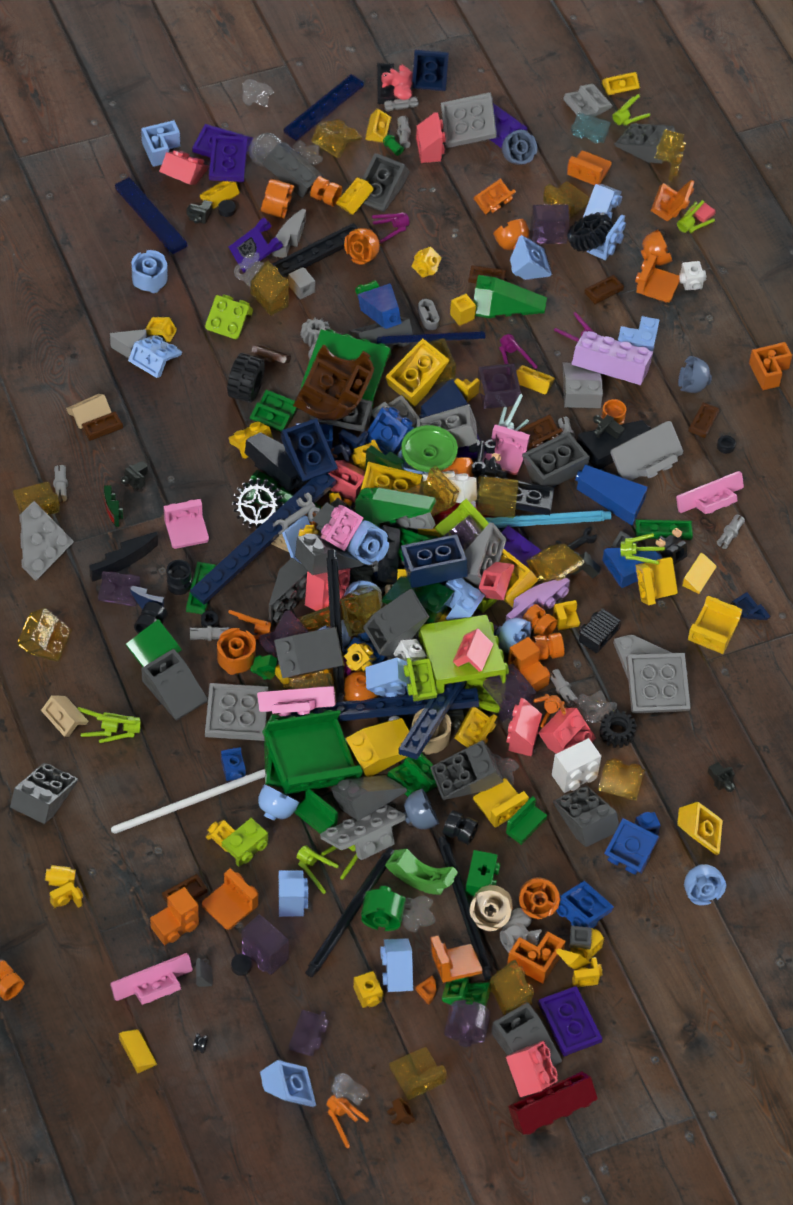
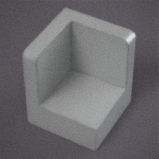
M304 267L289 274L288 285L299 299L315 293V280Z

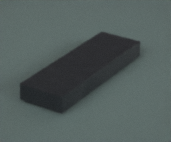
M377 63V104H385L386 101L393 102L395 100L394 86L390 85L382 88V74L385 72L391 73L390 69H394V63Z

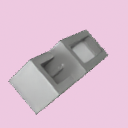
M305 209L294 214L279 230L275 238L282 242L283 247L272 252V256L284 258L287 256L290 246H298L306 222Z

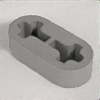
M429 299L421 300L418 304V313L423 326L427 330L437 329L440 318L433 301Z

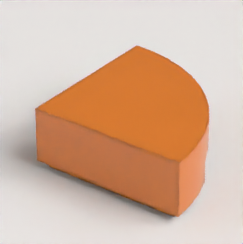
M433 976L416 986V991L428 1005L434 1000L436 995V981Z

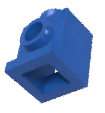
M241 747L221 751V763L226 781L246 776Z
M645 812L636 817L634 824L646 830H651V833L657 836L659 835L661 825L655 812Z

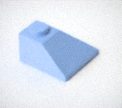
M523 235L519 236L510 258L511 270L514 275L525 280L550 277L552 273L544 248Z
M277 1060L260 1071L264 1091L285 1101L311 1107L316 1106L307 1067Z

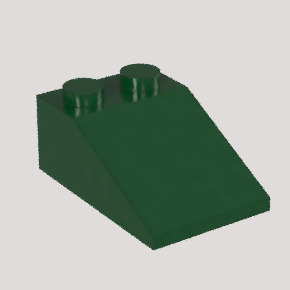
M400 577L383 597L382 602L389 604L409 589H412L429 616L424 624L438 622L449 608L454 591L440 583L411 588L408 578Z

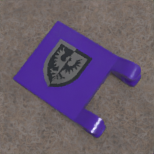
M262 218L253 229L229 246L230 251L244 273L270 253L283 247L282 242L278 238H273L269 245L267 244L261 233L271 228V224L266 218Z

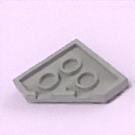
M33 501L19 515L23 554L22 568L36 581L74 541Z
M635 635L614 638L613 642L627 678V655L671 653Z

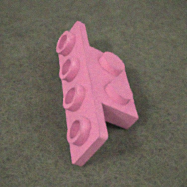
M737 471L676 496L678 511L683 513L697 507L703 513L709 514L737 502V495L734 492L744 487L742 473Z
M333 686L264 691L257 694L259 711H272V714L279 713V716L291 715V712H298V715L309 714L310 710L314 708L336 705Z
M188 953L112 982L111 988L114 999L118 1001L136 994L143 1005L181 990L176 977L193 970Z

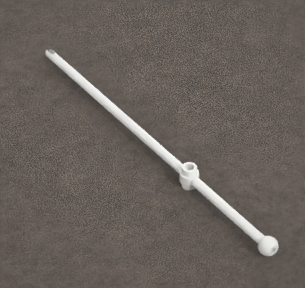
M392 716L389 718L388 722L399 719L400 717ZM265 769L117 824L111 828V831L114 834L264 778Z

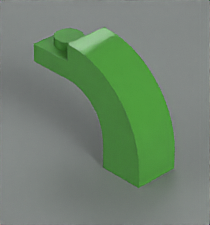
M408 849L394 850L385 865L404 883L419 891L436 895L441 894L444 888L451 886L454 882V877L458 873L454 867H430L419 861Z

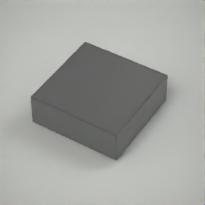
M571 926L570 948L590 949L592 928Z

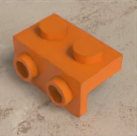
M500 178L473 199L486 215L490 211L495 213L499 210L503 202L506 205L514 199L512 196L516 191L513 189L510 192Z

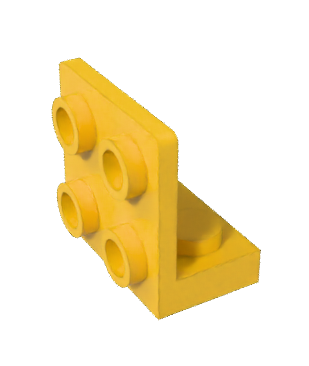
M671 557L656 560L659 561L658 565L646 562L635 565L641 602L653 605L656 604L655 599L678 593L673 559Z
M506 778L503 779L504 782L473 796L474 802L495 828L508 821L529 800L525 791L518 794Z

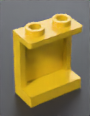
M707 596L695 624H692L688 640L724 654L739 624L742 609L720 601L718 598Z

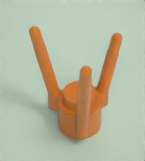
M232 610L228 611L229 614L237 616L240 620L255 624L254 633H258L253 635L255 640H264V636L269 637L271 622L259 620Z
M545 694L543 697L534 699L535 703L545 701L544 708L547 712L540 724L541 728L546 724L550 714L556 713L559 708L563 715L566 714L565 702L561 701L556 695L549 696Z
M336 1093L326 1103L330 1108L327 1113L333 1119L346 1148H350L336 1115L342 1116L346 1113L357 1122L358 1118L351 1112L353 1111L366 1122L369 1121V1118L350 1104L347 1099Z

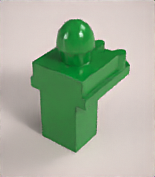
M259 655L255 657L250 671L259 675L264 680H271L275 676L277 658L272 655L264 657Z

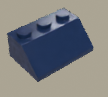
M457 534L401 546L406 575L411 588L468 577L467 558Z

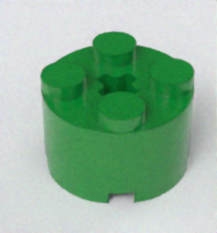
M380 886L379 889L367 891L363 902L361 921L366 926L378 930V927H384L385 931L399 929L406 898L392 892L391 888L387 886Z

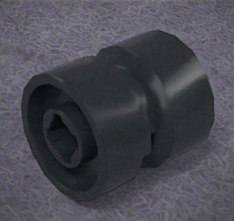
M184 560L170 562L166 569L167 588L175 595L186 594L190 591L192 585L191 566Z
M147 602L134 624L135 631L139 634L158 619L163 624L168 615L166 609L157 603Z
M452 810L445 822L442 833L451 838L457 837L458 841L470 845L477 832L479 821L470 817L465 819L463 814Z

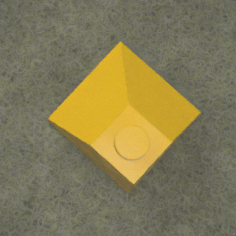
M699 802L680 807L677 825L712 853L719 855L723 820Z

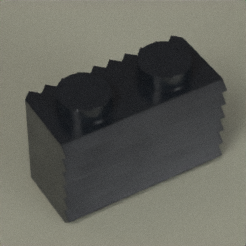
M602 608L599 613L595 612L591 616L590 622L587 625H582L579 630V642L595 653H598L620 629L621 620Z

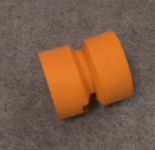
M319 176L312 185L310 196L319 201L323 200L325 204L334 207L341 197L343 187L334 182L330 183L328 179Z
M617 399L608 400L603 405L601 418L604 419L608 414L620 425L624 424L626 417L625 404Z
M534 604L527 610L522 619L531 623V630H534L535 635H542L547 638L555 630L558 620L550 614H545L546 611L543 608Z
M560 632L549 634L547 638L542 635L532 637V641L536 642L540 648L539 661L548 659L549 655L552 659L564 657V643Z
M0 961V997L4 1001H8L20 993L24 987V981L16 973H13V969L6 961Z

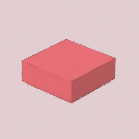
M704 202L693 216L703 223L715 214V209Z

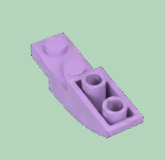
M568 578L552 580L525 591L514 599L513 610L506 615V621L513 618L522 619L527 610L534 604L539 605L544 610L551 609L558 599L564 598L568 594L570 580Z

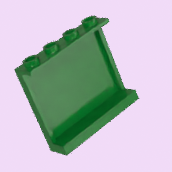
M321 329L303 378L301 389L322 345L327 346L333 355L344 360H354L364 351L371 356L370 360L375 368L362 399L373 401L388 357H391L390 348L382 343L374 344L367 339L360 340L353 338L349 334L341 335L330 329Z
M327 710L319 714L309 713L301 717L291 716L283 720L272 719L267 722L262 733L284 794L335 786L342 780L358 778L362 775L361 765H354L337 718L341 713L340 710Z

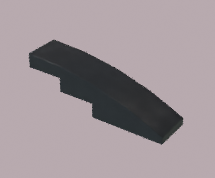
M157 532L120 542L121 549L106 553L105 561L89 565L92 582L111 576L146 556L158 546Z

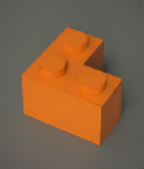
M786 342L752 350L749 364L762 390L779 387L782 371L789 369L792 354Z
M527 637L509 648L508 665L511 669L510 673L531 696L549 685L550 672L547 667L542 666L539 662L540 648L538 644Z
M185 887L168 896V907L150 917L151 928L164 945L177 941L181 935L186 932H192L199 925L198 904Z
M547 932L537 947L519 937L509 952L507 964L543 984L560 959L556 950L558 948L564 950L566 941Z

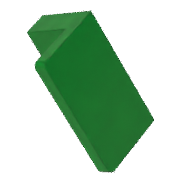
M310 789L306 791L305 800L298 805L294 812L320 834L328 828L337 825L338 812Z
M533 796L507 822L506 834L520 845L547 820V815L535 806L536 798Z

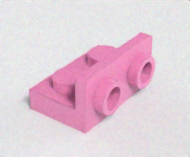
M339 505L332 511V518L329 523L325 524L322 528L320 538L345 551L363 517L347 507Z

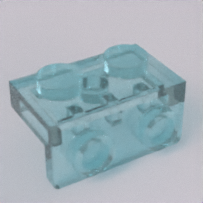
M578 112L574 125L571 126V132L575 137H586L594 143H604L611 124L608 121Z

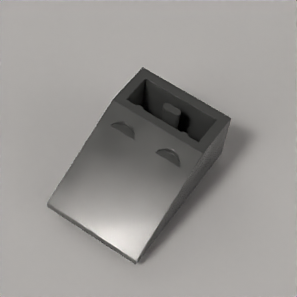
M633 123L616 141L615 146L648 163H663L679 144V140L673 126Z
M291 558L279 569L269 602V622H271V627L275 623H279L288 611H292L301 599H305L308 570L294 558Z
M409 589L374 613L363 628L379 655L395 657L394 652L400 641L411 640L429 616L414 591Z
M174 649L141 668L143 683L176 721L208 702L206 695L187 664Z
M483 740L430 767L443 800L486 791L504 782L493 754Z
M44 762L14 788L10 808L45 824L56 814L78 782V778Z
M588 786L580 787L576 791L563 795L553 801V804L575 838L585 847L615 834L619 826L617 812Z
M528 1002L493 1022L491 1034L507 1056L544 1041L550 1050L552 1065L555 1066L562 1062L542 1021Z

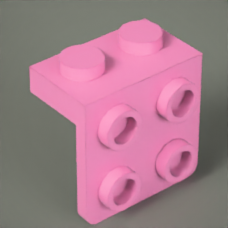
M494 425L492 439L496 440L495 453L501 456V460L496 461V463L500 464L501 469H505L507 473L517 475L523 463L522 454L528 451L530 435L505 426ZM486 453L485 458L490 460L492 454Z
M201 499L164 506V521L174 549L207 543L209 541L203 519Z

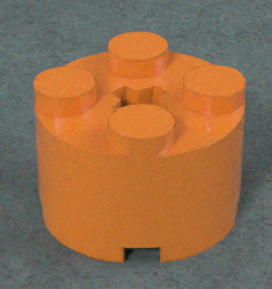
M270 179L265 192V198L262 202L261 212L285 219L287 206L290 205L292 199L291 195L294 185Z
M231 628L224 631L217 642V661L219 665L230 675L249 670L256 657V641L254 636L248 631H241L240 628Z

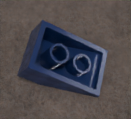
M415 50L412 88L446 91L449 53Z
M317 418L282 430L280 437L303 482L338 469Z

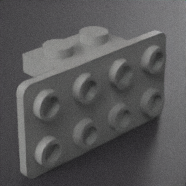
M666 421L611 449L610 453L619 476L632 481L640 476L652 478L658 475V471L672 468V464L678 461L677 457L683 454V449L672 422Z
M386 804L360 821L354 818L344 820L341 824L328 828L320 836L322 840L340 850L355 845L357 858L363 860L395 844L392 826L406 820V815Z

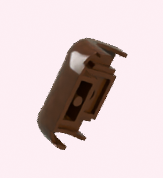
M322 345L293 406L322 420H338L352 413L361 401L373 375L375 367H373L370 360L371 356L363 351L354 360H344L333 355L327 346Z

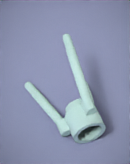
M522 394L519 395L505 421L507 407L503 408L499 426H505L514 430V424L511 422V419L523 397ZM526 419L522 424H520L515 429V431H518L519 429L523 428L529 422V420Z

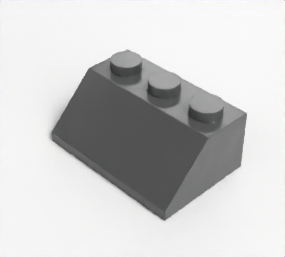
M285 142L279 143L267 155L263 163L282 182L294 185L293 191L301 198L311 190L314 181L319 176H324Z
M401 317L402 324L387 329L378 323L349 330L353 338L367 339L374 344L382 343L387 345L390 350L393 349L392 346L394 345L405 346L409 344V341L414 340L410 319Z
M361 399L352 413L342 419L322 420L317 418L319 423L364 432L368 429L373 401Z
M569 432L522 454L531 481L534 484L555 487L577 476L578 471H582L589 462V456Z

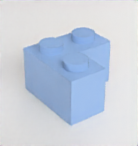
M174 120L141 128L142 144L153 167L162 165L165 154L169 152V149L180 147V132Z
M595 184L583 217L599 212L607 214L611 219L613 214L611 210L620 205L622 201V196L620 195L622 192L603 184Z
M642 316L639 330L621 326L618 341L629 342L633 346L646 347L653 351L659 319Z
M463 578L449 580L445 586L453 590L454 594L449 606L452 610L445 619L449 621L471 617L485 595L467 583Z
M397 657L365 667L366 689L382 697L405 695V686L410 683L409 677H405L403 665H406V661Z
M303 870L279 871V917L304 916V909H308L307 878H303Z
M385 939L384 946L380 947L382 965H386V973H382L383 985L387 986L388 992L413 991L412 949L409 939Z

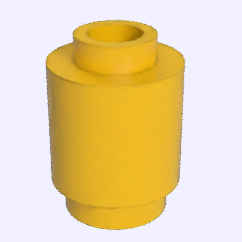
M51 865V869L46 870L45 881H49L50 886L61 887L69 882H72L74 885L76 870H72L71 867Z

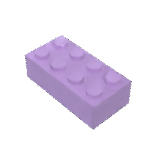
M584 331L576 345L572 365L641 385L649 371L653 351L646 347L633 346L629 342L616 341L612 337H603L595 332Z

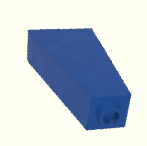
M391 284L357 294L361 311L383 328L387 329L402 324L399 307Z
M585 465L582 471H578L575 479L578 482L577 490L628 524H634L645 501L648 487Z

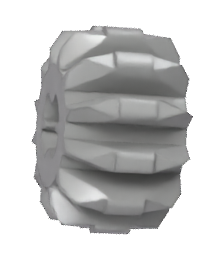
M314 317L313 320L308 319L306 323H303L301 338H303L304 343H308L309 347L312 344H316L321 329L331 330L328 322H324L323 318L317 320Z

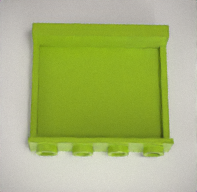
M487 615L424 624L418 630L419 643L427 655L426 659L430 658L437 694L444 693V684L499 675L502 683L506 682V675L509 674L508 665L503 662V651L498 648L497 635L494 636V626L492 622H489ZM476 629H479L493 643L483 670L480 672L470 662L459 667L453 663L464 635Z

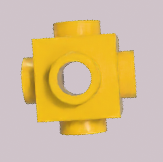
M430 246L418 251L414 257L412 267L422 278L429 275L432 276L437 272L442 258Z
M354 643L347 649L348 653L344 655L347 660L346 664L351 670L363 672L366 671L365 667L372 666V662L377 659L373 654L372 648L365 643Z

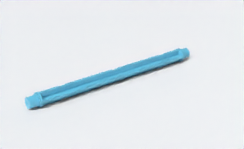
M599 510L485 519L488 523H494L497 528L507 527V525L518 527L604 521L611 519V511Z

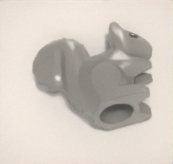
M522 908L512 910L510 921L504 925L500 932V941L507 952H510L519 937L537 946L542 930L528 931L526 927L531 924L532 918L525 914Z

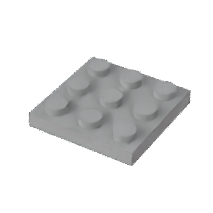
M491 92L441 103L445 145L447 148L497 138Z
M685 653L626 656L632 713L678 712L691 709Z
M210 683L205 737L264 741L262 731L266 725L267 711H259L257 694L268 691V687Z

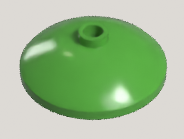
M424 425L416 427L406 434L402 441L401 451L403 458L411 467L423 472H438L448 468L455 461L458 446L454 436L447 430L438 426Z

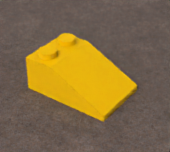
M422 338L385 376L388 386L415 407L428 394L449 363V359Z
M368 462L361 490L364 488H384L418 494L423 475Z
M503 549L500 562L514 565L503 601L513 608L514 599L531 589L538 579L529 568Z
M399 718L361 729L346 738L366 777L374 776L407 758L399 754L398 748L409 733V729L403 719Z

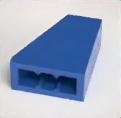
M607 548L603 552L602 561L621 588L638 581L635 565L645 562L632 559L626 560V557H621V548ZM637 551V555H634L652 560L662 559L660 553L656 551Z

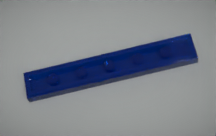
M350 74L284 128V133L295 141L299 140L364 87V82Z
M130 177L115 184V189L172 254L187 247V242Z
M484 331L382 336L377 338V344L419 342L422 338L427 342L486 338Z

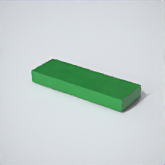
M635 521L636 537L653 533L654 537L648 539H658L660 536L666 538L670 535L674 536L672 530H676L675 528L682 531L681 540H692L693 537L692 521Z
M197 562L191 589L216 565ZM189 593L186 612L203 614L206 612L208 602L203 605Z

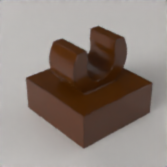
M401 1098L392 1101L394 1107L387 1111L391 1116L395 1113L397 1114V1117L391 1121L392 1124L399 1125L402 1122L411 1124L416 1121L407 1101Z

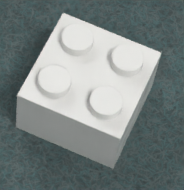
M589 738L555 754L552 777L564 793L570 790L574 791L580 785L586 782L590 783L598 777L601 755Z

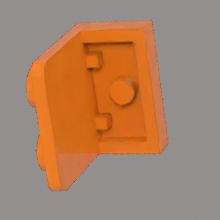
M581 151L577 158L571 156L569 159L567 175L592 185L600 184L611 168L612 162L586 151Z
M690 180L678 192L663 183L658 189L651 211L667 222L672 217L675 218L681 209H685L690 202L688 200L689 196L694 191V181Z
M650 254L648 260L643 261L642 272L637 274L635 280L638 283L636 293L669 303L680 282L679 275L655 268L657 256Z
M230 868L224 873V884L202 901V907L225 929L230 930L258 907V892L253 886H249L244 882L243 877L238 872L235 873Z

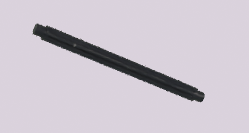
M332 549L327 550L328 558H326L330 628H337L343 656L338 557H336V550ZM344 666L333 668L334 692L336 702H345Z
M446 836L438 838L439 849L445 866L454 867L458 871L454 877L452 887L472 947L482 967V974L484 979L489 981L493 979V969L490 965L478 926L470 915V903L451 845L447 841Z
M388 847L382 853L320 949L308 964V969L305 972L307 976L312 978L320 970L330 952L362 906L366 892L374 888L387 868L385 865L393 854L394 849Z

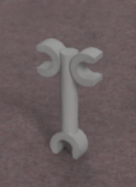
M309 493L304 495L307 502H303L301 498L296 500L297 504L302 507L285 520L280 519L273 523V527L278 524L282 526V530L278 533L279 535H282L289 525L306 514L310 522L313 521L312 513L315 512L317 514L320 509L315 507V504L312 502V496Z

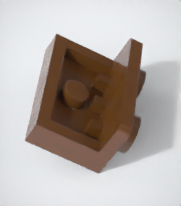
M549 414L518 431L530 435L529 450L544 444L547 440L550 441L558 437L563 432V429L557 428Z

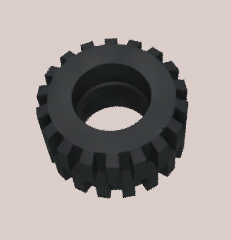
M240 353L232 365L227 384L229 397L249 403L253 402L260 390L264 377L265 364L262 358Z

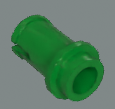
M389 134L384 137V146L389 147L395 155L398 156L404 151V147L395 140V136Z
M375 280L364 285L359 284L355 288L356 295L378 288L379 285Z

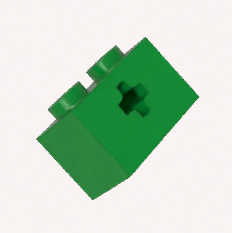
M473 851L466 884L467 895L474 896L481 887L488 885L496 886L497 880H493L494 874L498 875L500 863L497 862V854Z

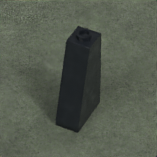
M643 420L621 424L625 429L618 439H615L606 431L600 438H597L594 433L596 430L579 433L577 435V442L589 456V462L592 466L600 470L614 463L610 453L611 449L650 430L651 427L646 425Z
M261 432L246 440L245 454L288 492L310 481L303 482L282 443Z

